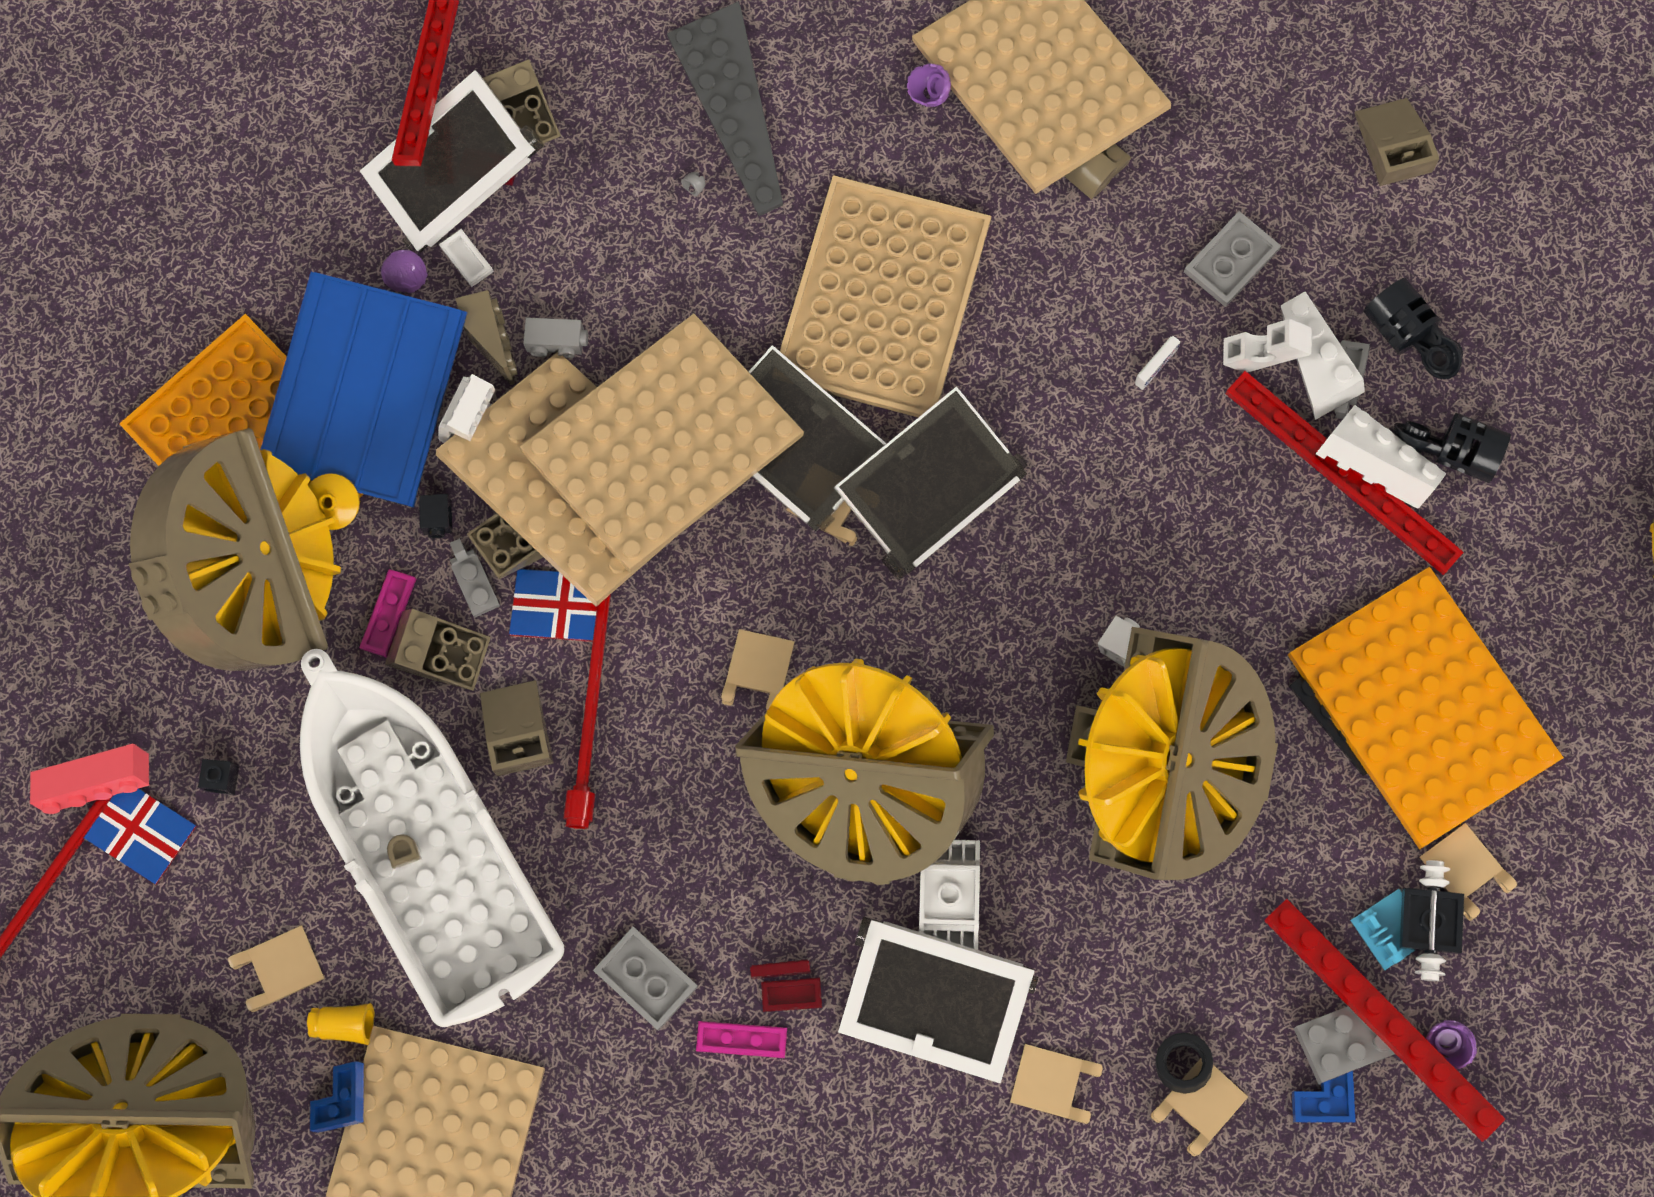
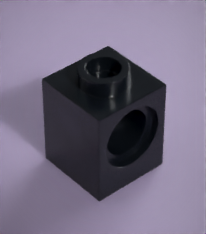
M448 494L419 495L420 529L423 534L428 535L429 538L440 539L444 538L446 533H452V500Z
M203 759L198 788L209 793L235 795L239 766L229 761Z

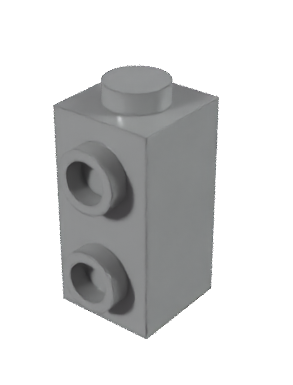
M526 318L523 344L526 351L535 357H545L547 353L558 352V356L563 355L565 358H574L575 354L582 355V347L588 345V330H584L581 320Z

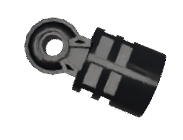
M1402 278L1387 287L1363 310L1398 355L1405 353L1414 346L1421 354L1422 364L1426 371L1433 377L1441 380L1450 379L1460 370L1463 360L1461 345L1457 341L1446 337L1438 326L1441 320L1406 278Z
M1460 413L1454 414L1443 439L1431 435L1432 431L1429 428L1413 421H1406V424H1394L1395 435L1406 444L1412 446L1418 453L1421 454L1424 451L1436 456V463L1486 483H1490L1494 478L1511 438V434ZM1474 439H1476L1475 444H1474V446H1473V449H1472V451H1471V454H1470V456L1468 457L1467 455H1468V453H1469V451H1470V449H1471V447H1472V444H1473V442H1474Z

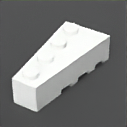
M1303 292L1282 304L1283 320L1291 319L1312 328L1311 355L1297 358L1296 360L1315 420L1364 393V380L1307 293Z

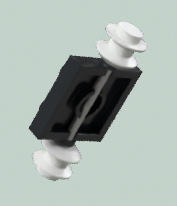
M1428 860L1426 865L1420 866V869L1426 871V876L1419 879V882L1428 887L1427 890L1402 889L1400 948L1425 951L1424 953H1428L1416 957V960L1421 963V969L1415 971V973L1421 975V980L1439 981V976L1446 975L1440 971V964L1445 963L1446 960L1442 956L1437 955V952L1462 953L1464 894L1440 891V888L1450 884L1448 880L1444 879V873L1450 871V868L1444 867L1443 861Z

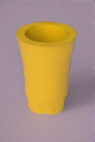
M368 1003L356 1006L312 1008L307 1017L309 1037L320 1038L321 1040H340L369 1045L374 1026L375 1012L373 1005Z

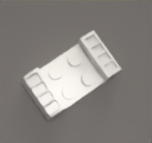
M473 374L469 378L463 377L439 425L438 439L445 443L456 434L471 441L485 410L492 405L489 402L495 392L494 386Z
M954 840L947 851L935 863L920 872L919 932L978 950L979 840Z

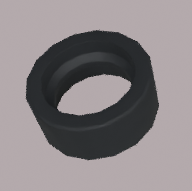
M1185 1032L1173 1034L1166 1038L1158 1048L1156 1056L1157 1074L1162 1083L1172 1091L1183 1094L1196 1092L1204 1087L1211 1078L1213 1068L1212 1052L1206 1042L1198 1036ZM1187 1046L1199 1053L1202 1059V1068L1196 1077L1190 1080H1180L1171 1075L1166 1061L1173 1049Z

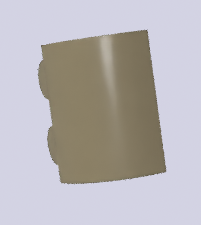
M1114 144L1064 177L1092 200L1110 183L1116 174L1129 164L1131 157Z

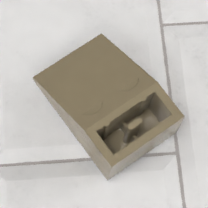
M529 59L483 77L533 148L561 137ZM496 121L510 154L516 147Z
M1408 98L1355 111V116L1380 186L1433 172L1439 161L1437 150L1430 132Z
M488 290L456 298L458 309L468 312L464 323V330L470 342L510 385L515 384L513 376L518 375L510 352V349H512L508 333L505 331V319L497 298L492 299Z
M497 513L467 533V536L498 579L543 558L536 549Z
M415 609L405 610L402 612L385 665L410 674L474 691L491 637Z
M536 680L480 693L488 753L492 771L497 776L554 763Z

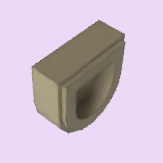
M396 835L389 841L387 854L393 869L422 859L415 840L408 835Z

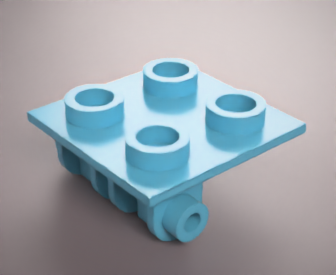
M1400 889L1350 920L1384 970L1400 962L1404 957L1415 951L1414 949L1400 948L1402 892Z

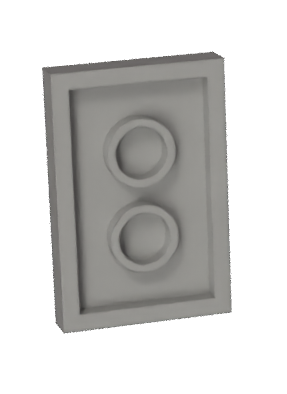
M1239 211L1186 266L1184 273L1226 307L1280 250L1281 245Z
M634 927L626 933L593 970L658 1031L699 987Z
M1349 1006L1294 1028L1318 1085L1395 1055Z

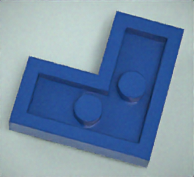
M355 1061L333 1066V1096L310 1101V1131L319 1133L363 1123L364 1063Z
M1353 1071L1321 1083V1092H1292L1293 1122H1355Z

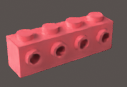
M129 744L30 772V804L42 810L43 813L56 814L65 808L81 807L87 802L94 800H107L112 795L123 792H135L138 788L149 786V754L135 744Z

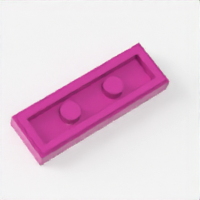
M391 569L388 570L359 648L361 650L388 657L402 612L405 611L416 582L415 577Z
M699 1021L696 1051L785 1058L787 1028Z

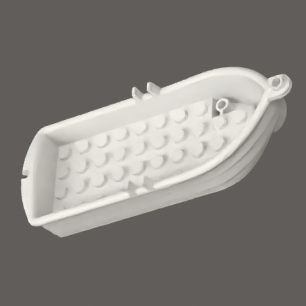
M312 649L306 652L301 660V668L311 688L305 702L301 721V766L312 804L344 860L345 869L353 876L356 882V889L364 896L432 1021L436 1025L449 1027L480 1018L505 1006L500 996L510 992L512 999L515 1000L538 983L562 958L564 944L451 746L433 720L419 706L397 690L362 675L337 671L331 658L323 650ZM320 660L319 666L313 668V662ZM396 835H408L415 840L422 859L393 869L387 854L388 843Z

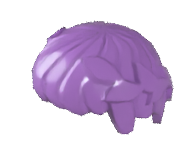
M926 64L923 67L919 66L914 68L911 75L908 76V94L914 102L926 107H936L948 98L951 80L948 72L941 65ZM925 88H927L930 99H927L923 94Z
M398 250L391 253L381 266V276L384 283L390 289L397 292L413 293L425 284L426 277L428 276L423 260L418 254L410 250Z
M1444 1020L1434 1025L1426 1036V1039L1441 1054L1449 1056V1058H1444L1455 1069L1466 1067L1467 1064L1472 1063L1476 1056L1477 1048L1474 1034L1460 1022ZM1441 1045L1451 1046V1047L1445 1048V1047H1442Z

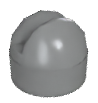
M691 172L681 180L683 188L688 192L690 184L694 187L695 191L690 192L693 196H697L702 192L706 184L705 178L703 176L699 177L700 174L698 172Z

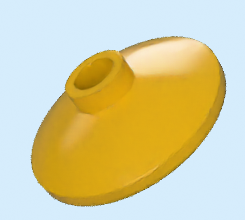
M324 474L315 478L308 485L318 500L325 518L334 517L335 523L328 525L329 530L344 528L355 519L359 511L360 499L356 487L349 479L339 474ZM327 497L332 500L330 508L326 507L324 503Z

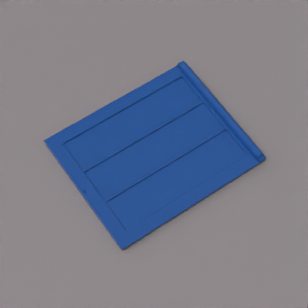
M311 272L260 450L271 451L272 456L287 464L298 475L306 473L311 481L324 474H339L349 479L360 494L414 508L417 491L468 312Z

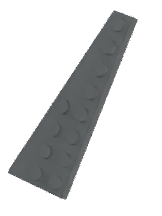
M736 2L667 33V38L758 216H761L783 206V200L741 6L739 2Z

